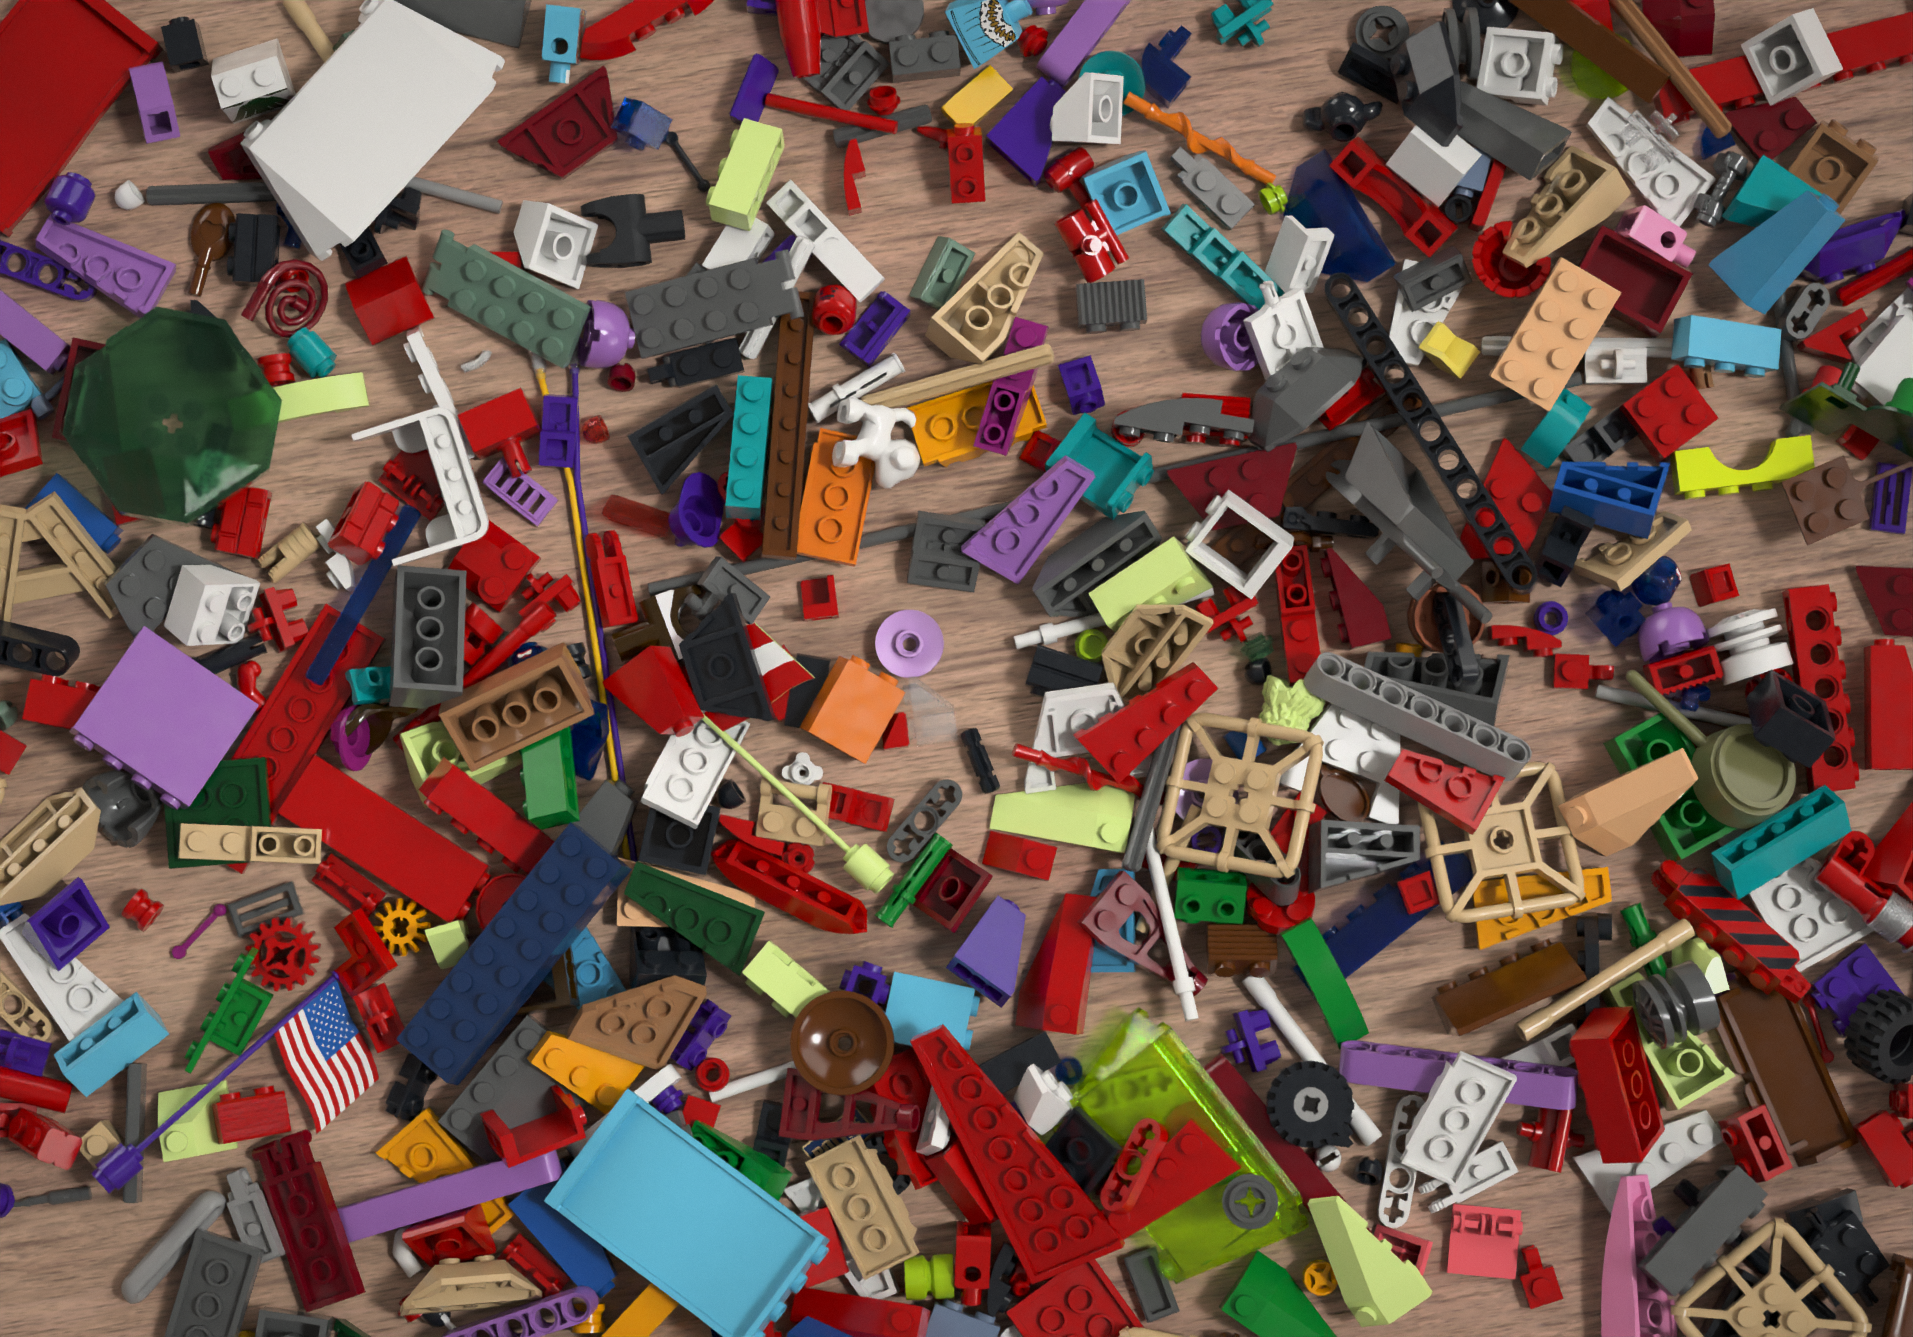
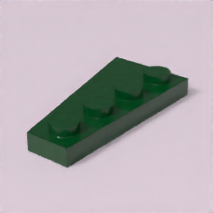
M637 861L624 891V895L736 975H741L765 914L764 911Z

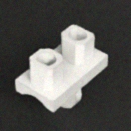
M1587 349L1584 354V384H1646L1647 349Z

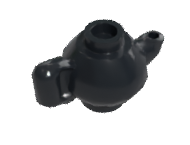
M1340 92L1327 99L1321 108L1305 109L1303 112V127L1308 131L1325 130L1333 139L1347 142L1357 136L1367 121L1380 115L1383 104L1380 101L1364 104L1356 96Z

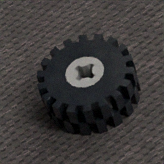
M1307 1060L1292 1063L1290 1066L1284 1067L1272 1079L1270 1088L1266 1093L1265 1109L1269 1117V1123L1281 1138L1296 1146L1319 1148L1326 1144L1329 1145L1337 1137L1342 1136L1346 1131L1347 1125L1351 1123L1353 1118L1351 1117L1352 1110H1354L1352 1089L1347 1084L1346 1078L1330 1065Z

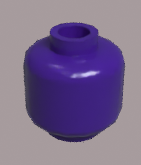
M73 172L57 176L44 201L46 208L52 213L51 218L62 225L84 221L95 200V192L91 188V182L82 175Z

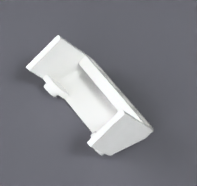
M433 408L351 434L353 441H363L392 432L397 446L405 452L416 453L427 449L448 514L437 517L428 524L426 539L429 548L392 559L393 566L412 562L476 541L487 533L489 519L457 419L450 410Z

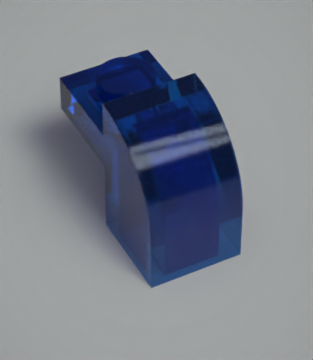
M1182 25L1176 32L1170 29L1158 44L1162 48L1160 51L1151 43H1148L1140 66L1146 81V90L1168 109L1189 85L1192 77L1173 62L1190 41L1192 35Z

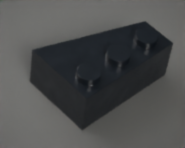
M714 384L629 433L627 437L661 495H663L734 414L717 384Z

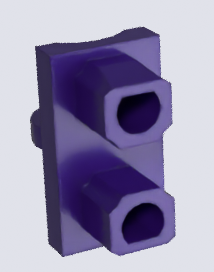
M1242 1010L1233 1013L1241 1040H1238L1235 1028L1225 1031L1229 1044L1220 1047L1222 1054L1232 1051L1235 1063H1241L1245 1061L1241 1049L1244 1047L1252 1072L1267 1069L1266 1065L1281 1058L1276 1040L1259 1045L1255 1034L1257 1031L1271 1027L1266 1010L1251 1012Z
M0 1029V1066L42 1077L52 1043Z

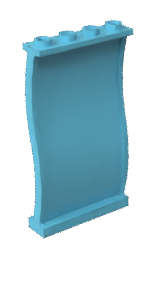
M628 1088L544 1200L553 1209L560 1212L586 1234L672 1297L722 1337H766L763 1330L771 1320L775 1323L782 1316L787 1308V1305L784 1304L786 1299L792 1292L797 1294L808 1280V1277L805 1275L813 1263L817 1266L829 1251L826 1245L830 1239Z

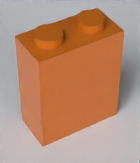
M852 655L850 660L839 656L799 728L851 758L866 764L906 692L896 687L899 681L881 671L879 676L868 671L870 664L854 655Z

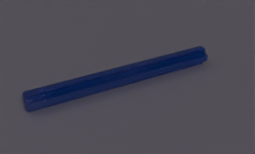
M405 504L400 510L396 525L387 533L383 540L386 543L384 550L376 560H371L308 668L305 677L310 682L321 686L326 681L393 565L392 559L398 557L420 519L421 513L415 507Z

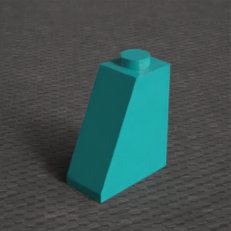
M1763 154L1745 178L1722 217L1728 221L1756 228L1807 190L1819 197L1822 193Z

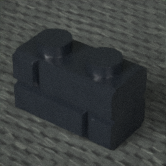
M238 213L236 214V223L230 222L229 242L234 243V256H228L227 275L228 277H233L232 281L237 286L256 287L261 280L260 278L279 263L281 219L278 216ZM278 280L275 283V285L272 286V288H275V286L278 285Z
M1038 645L1025 685L1031 687L1030 694L1044 698L1045 692L1097 685L1103 665Z

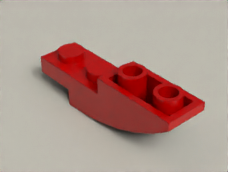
M1307 545L1293 546L1274 570L1283 653L1286 659L1289 687L1294 686L1299 679H1304L1306 673L1321 654Z

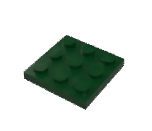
M266 757L220 761L190 807L185 810L180 807L178 810H174L164 803L169 869L251 863L249 861L178 858L180 824L272 827Z

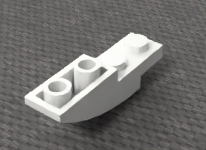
M791 179L766 202L797 237L804 236L815 243V248L812 251L814 255L860 303L885 280Z

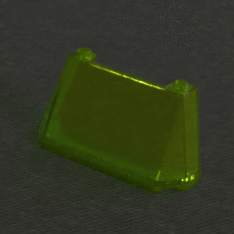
M1138 1007L1121 1020L1071 1090L1073 1099L1070 1100L1073 1108L1076 1106L1081 1107L1122 1148L1127 1143L1135 1125L1142 1119L1151 1118L1163 1124L1168 1131L1169 1141L1193 1118L1242 1166L1241 1169L1144 1227L1162 1250L1158 1254L1160 1261L1158 1266L1161 1273L1168 1280H1173L1178 1284L1298 1234L1308 1228L1309 1224L1307 1217L1299 1213L1298 1206L1302 1203L1300 1192L1176 1032L1164 1022H1161L1159 1025L1152 1023L1148 1020V1012ZM1062 1122L1056 1125L1054 1128H1052L1054 1133L1062 1124ZM1148 1131L1146 1138L1153 1140L1155 1134ZM1141 1147L1138 1148L1139 1152L1147 1154L1148 1151ZM1122 1150L1113 1161L1118 1160ZM1134 1158L1130 1161L1127 1169L1130 1176L1135 1175L1140 1170L1141 1161L1139 1158ZM1247 1173L1264 1176L1274 1185L1279 1199L1278 1208L1273 1219L1258 1229H1244L1233 1224L1226 1216L1222 1204L1223 1193L1227 1185L1235 1177ZM1122 1179L1121 1182L1127 1185L1129 1181ZM1249 1187L1246 1198L1235 1201L1247 1204L1250 1215H1253L1255 1204L1261 1203L1265 1199L1255 1198L1253 1192H1251V1187Z

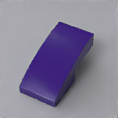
M544 395L539 465L573 468L579 396Z

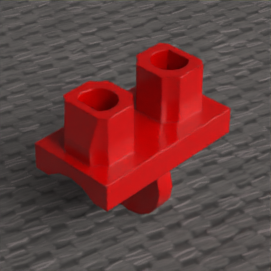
M546 572L537 580L532 573H529L526 578L531 585L522 591L521 594L526 600H529L536 593L539 596L518 613L524 618L542 601L550 605L555 600L568 613L581 603L576 590L573 588L576 584L566 574L545 590L544 587L554 580L551 575ZM553 619L541 630V632H545L557 621Z
M1231 585L1222 591L1231 608L1220 613L1211 598L1195 606L1197 612L1214 620L1213 625L1205 635L1228 622L1230 627L1219 632L1223 641H1226L1235 635L1238 641L1242 643L1247 640L1243 630L1252 626L1253 622L1249 616L1240 621H1237L1236 617L1255 607L1259 602L1255 596L1250 599Z
M274 587L264 589V593L258 596L262 608L259 607L252 610L256 622L247 626L249 633L259 631L263 642L274 638L279 653L289 651L295 643L304 639L308 634L303 618L287 623L283 612L298 606L292 588L277 591Z
M384 982L353 996L377 1053L400 1044L396 1038L405 1029V1026L386 983Z

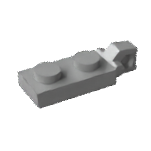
M1180 147L1171 156L1170 160L1181 170L1177 177L1182 181V185L1229 230H1232L1254 207L1255 204L1200 154H1197L1193 159L1192 156Z
M247 1168L227 1174L226 1177L232 1192L228 1193L229 1202L226 1204L241 1242L264 1249L261 1264L286 1254L263 1192L260 1190L257 1182H252Z

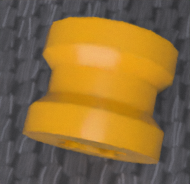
M1324 1260L1311 1261L1302 1272L1304 1286L1311 1293L1317 1296H1325L1336 1289L1338 1283L1329 1262Z
M586 1303L573 1304L578 1311H587ZM598 1303L597 1309L586 1321L571 1326V1333L605 1332V1323L602 1321L605 1303Z

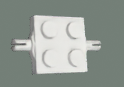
M1265 281L1263 284H1260L1259 287L1266 303L1260 310L1243 320L1265 380L1277 373L1290 361L1295 353L1302 351L1305 347L1324 348L1303 289L1294 287L1278 297L1273 281Z

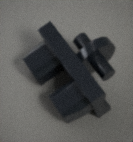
M410 187L405 188L401 197H395L375 218L374 232L383 234L386 227L398 230L400 224L416 230L420 220L422 193Z

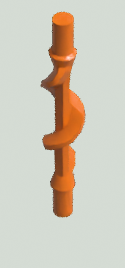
M1130 91L1126 95L1123 104L1144 115L1145 119L1158 122L1182 134L1186 138L1189 151L1196 154L1212 151L1238 167L1245 176L1249 175L1265 185L1269 182L1273 183L1275 180V174L1255 164V160L1241 157L1223 137L1210 140L1193 130L1190 120L1184 113H1164L1155 103L1151 104Z

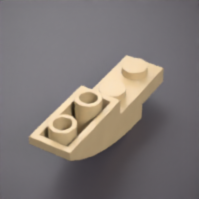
M181 823L178 858L320 864L322 829Z

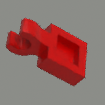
M1555 653L1553 688L1588 690L1589 680L1612 681L1614 678V666L1589 665L1590 655Z
M1534 1245L1521 1248L1528 1272L1518 1276L1528 1307L1534 1309L1562 1300L1563 1296L1553 1266L1547 1265L1542 1267L1538 1249Z

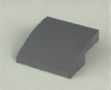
M823 34L821 36L820 75L804 77L802 79L836 108L850 110L891 63L867 41H863L857 35L835 38Z
M918 511L909 559L907 583L974 592L980 562L963 553L961 546L986 525L985 520Z

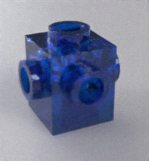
M1615 589L1601 594L1597 598L1595 605L1585 613L1615 647L1626 638L1635 635L1639 631L1640 626L1646 621L1645 617L1638 611L1643 607L1639 600L1630 591L1624 595Z

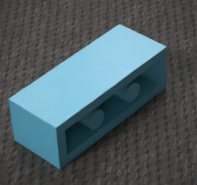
M1695 315L1674 319L1671 360L1684 361V367L1705 368V365L1714 366V371L1719 373H1734L1736 369L1744 371V376L1763 378L1766 372L1779 369L1781 329Z
M135 992L53 1055L63 1075L87 1097L149 1049L156 1046L169 1035V1032L160 1015Z

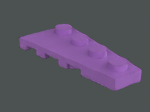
M51 214L35 239L36 248L146 323H148L176 272V264L72 222L70 225H62L51 218Z
M1065 455L961 546L962 552L1014 583L1019 584L1095 478L1094 472Z

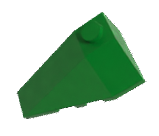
M1258 1250L1219 1305L1223 1312L1260 1337H1337L1287 1270Z

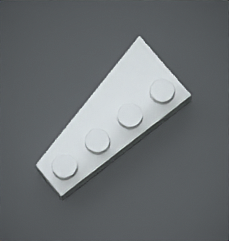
M1607 97L1586 125L1653 210L1679 227L1694 209L1693 205L1699 193L1705 194L1716 180L1714 176L1609 97Z
M420 325L408 330L406 337L409 342L403 345L411 363L418 361L423 371L422 374L418 375V378L425 393H433L438 403L433 408H445L455 415L469 459L475 457L476 455L458 418L460 413L458 409H455L451 393L444 379L440 377L436 360L422 338L424 334Z

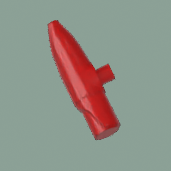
M932 126L917 127V132L927 138L938 141L940 149H946L948 145L946 129Z

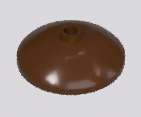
M833 991L813 999L797 1016L790 1038L791 1055L801 1076L816 1089L833 1095L856 1094L873 1086L887 1071L894 1053V1033L887 1015L873 1000L856 992ZM842 1037H848L851 1041V1046L847 1050H842L839 1047V1041Z

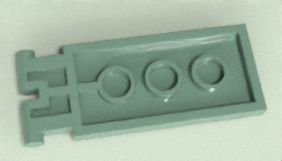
M442 230L432 256L433 259L442 264L430 263L421 287L422 292L428 295H433L434 292L449 299L447 306L561 368L568 366L591 307L476 244L466 247L453 240L455 234L452 231Z

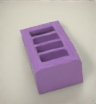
M502 457L482 483L538 527L559 500L520 469V477L512 479L510 475L500 488L495 484L505 471L509 470L504 457ZM520 478L523 481L522 484L510 497L507 494L508 490ZM529 487L533 488L534 491L524 504H519L518 500ZM542 495L545 500L535 513L532 514L528 510L538 497Z

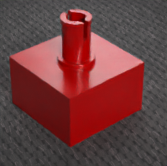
M521 388L458 414L471 448L480 460L502 452L512 479L521 476L516 464L517 462H519L524 474L532 471L520 443L540 435L541 427L528 397Z

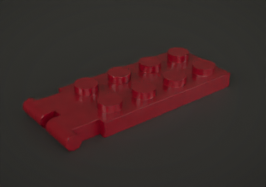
M308 1129L285 1136L281 1140H274L255 1147L251 1152L253 1159L260 1161L266 1178L261 1183L306 1313L366 1292L321 1161L315 1162L309 1145V1142L312 1140V1134Z

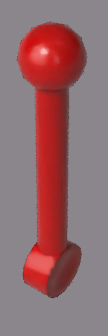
M1806 994L1802 998V1003L1808 1008L1821 1048L1820 1054L1824 1063H1831L1834 1060V1054L1831 1050H1828L1814 1007L1815 999L1810 994Z

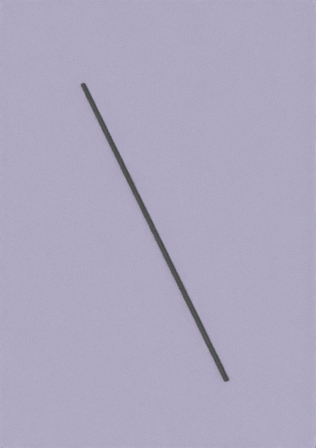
M1580 372L1571 375L1564 389L1582 385ZM1505 388L1433 406L1439 416L1443 417L1526 397L1510 388ZM1420 408L1408 410V412H1416ZM1395 413L1338 426L1331 431L1325 429L1294 436L1276 445L1296 442V450L1360 436L1364 431L1367 421L1377 431L1404 426L1405 423L1399 414ZM1254 445L1153 468L1154 473L1147 484L1170 479L1166 472L1168 469L1255 451L1261 448ZM1012 501L951 515L986 521L993 519ZM915 523L863 534L859 549L911 538L914 534ZM797 554L795 561L757 558L731 565L743 575H748L816 558ZM705 571L648 583L650 596L652 597L668 590L698 585L697 583Z

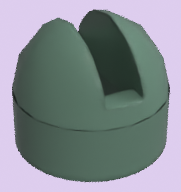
M7 700L0 701V729L3 731L12 726L19 715L17 707H11L12 702Z

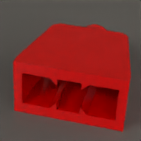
M957 1221L954 1287L961 1288V1304L981 1305L982 1289H989L991 1224L986 1222L971 1225L969 1221ZM970 1266L977 1267L976 1270H969L967 1268Z

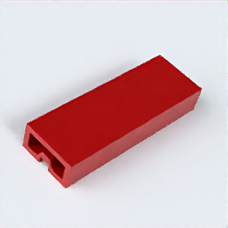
M318 755L313 756L277 812L300 828L322 829V842L448 923L457 921V919L464 921L473 907V904L469 902L475 890L481 892L482 888L492 877L488 873L491 868L490 865Z

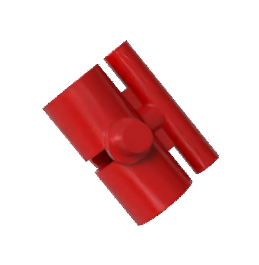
M1097 199L1085 204L1093 221L1090 222L1083 208H1079L1063 216L1054 224L1069 252L1073 254L1072 257L1087 283L1103 278L1116 268L1107 253L1109 250L1118 265L1129 259Z
M1539 1107L1537 1121H1532L1530 1124L1518 1123L1516 1134L1527 1137L1532 1142L1528 1166L1561 1173L1566 1149H1569L1571 1146L1583 1147L1585 1136L1574 1133L1570 1128L1574 1109L1557 1110Z

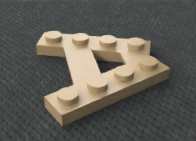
M55 491L28 509L0 504V620L11 622L14 604L86 590L109 619L120 613L104 584L117 568ZM45 538L64 562L18 571L22 542Z

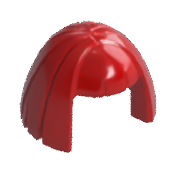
M1502 221L1494 224V227L1490 226L1484 230L1483 234L1479 235L1478 241L1475 242L1472 251L1474 271L1479 277L1480 282L1492 293L1509 299L1514 297L1516 299L1524 298L1535 293L1546 282L1551 269V258L1548 256L1541 258L1536 263L1525 268L1505 257L1502 251L1512 235V221Z

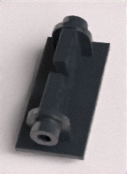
M408 1052L398 1074L408 1079V1082L404 1085L395 1081L385 1101L388 1104L385 1111L395 1115L394 1117L411 1122L421 1112L424 1106V1097L438 1075L415 1055Z

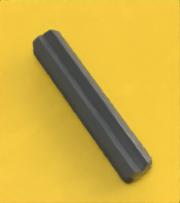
M926 104L880 116L881 118L898 121L897 132L929 124L932 121L930 109ZM854 125L833 130V138L837 148L848 146L849 141L855 138L860 143L890 134Z

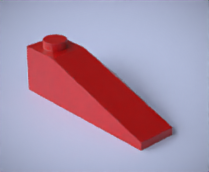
M1913 802L1875 848L1874 856L1864 872L1866 877L1881 888H1890L1903 897V899L1912 903V905Z
M1065 894L1019 991L1015 1025L1074 1035L1084 1033L1095 939L1077 922L1097 897Z
M806 1288L801 1289L794 1296L790 1321L798 1324L805 1317L809 1316L853 1337H926L931 1311L916 1305Z

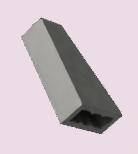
M1460 81L1462 101L1459 115L1463 116V127L1457 135L1530 181L1559 159L1572 133L1570 130Z
M620 779L616 783L613 780H605L579 813L580 821L573 822V824L582 827L617 856L639 801L632 797L635 791Z

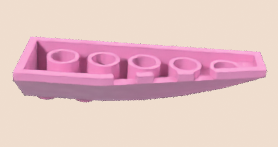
M1647 1174L1622 1176L1620 1178L1605 1246L1601 1295L1602 1337H1678L1674 1315L1670 1314L1671 1305H1675L1674 1299H1668L1667 1294L1637 1267L1661 1238L1653 1230L1652 1226L1656 1213Z

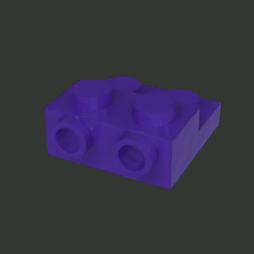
M1862 943L1810 983L1813 990L1810 996L1815 999L1816 1005L1821 1010L1827 1008L1834 1018L1831 1024L1842 1038L1847 1036L1844 1033L1846 1027L1850 1024L1849 1018L1851 1014H1855L1857 1005L1860 1002L1864 1003L1868 995L1872 993L1876 995L1878 990L1883 989L1887 991L1892 989L1903 994L1866 943Z

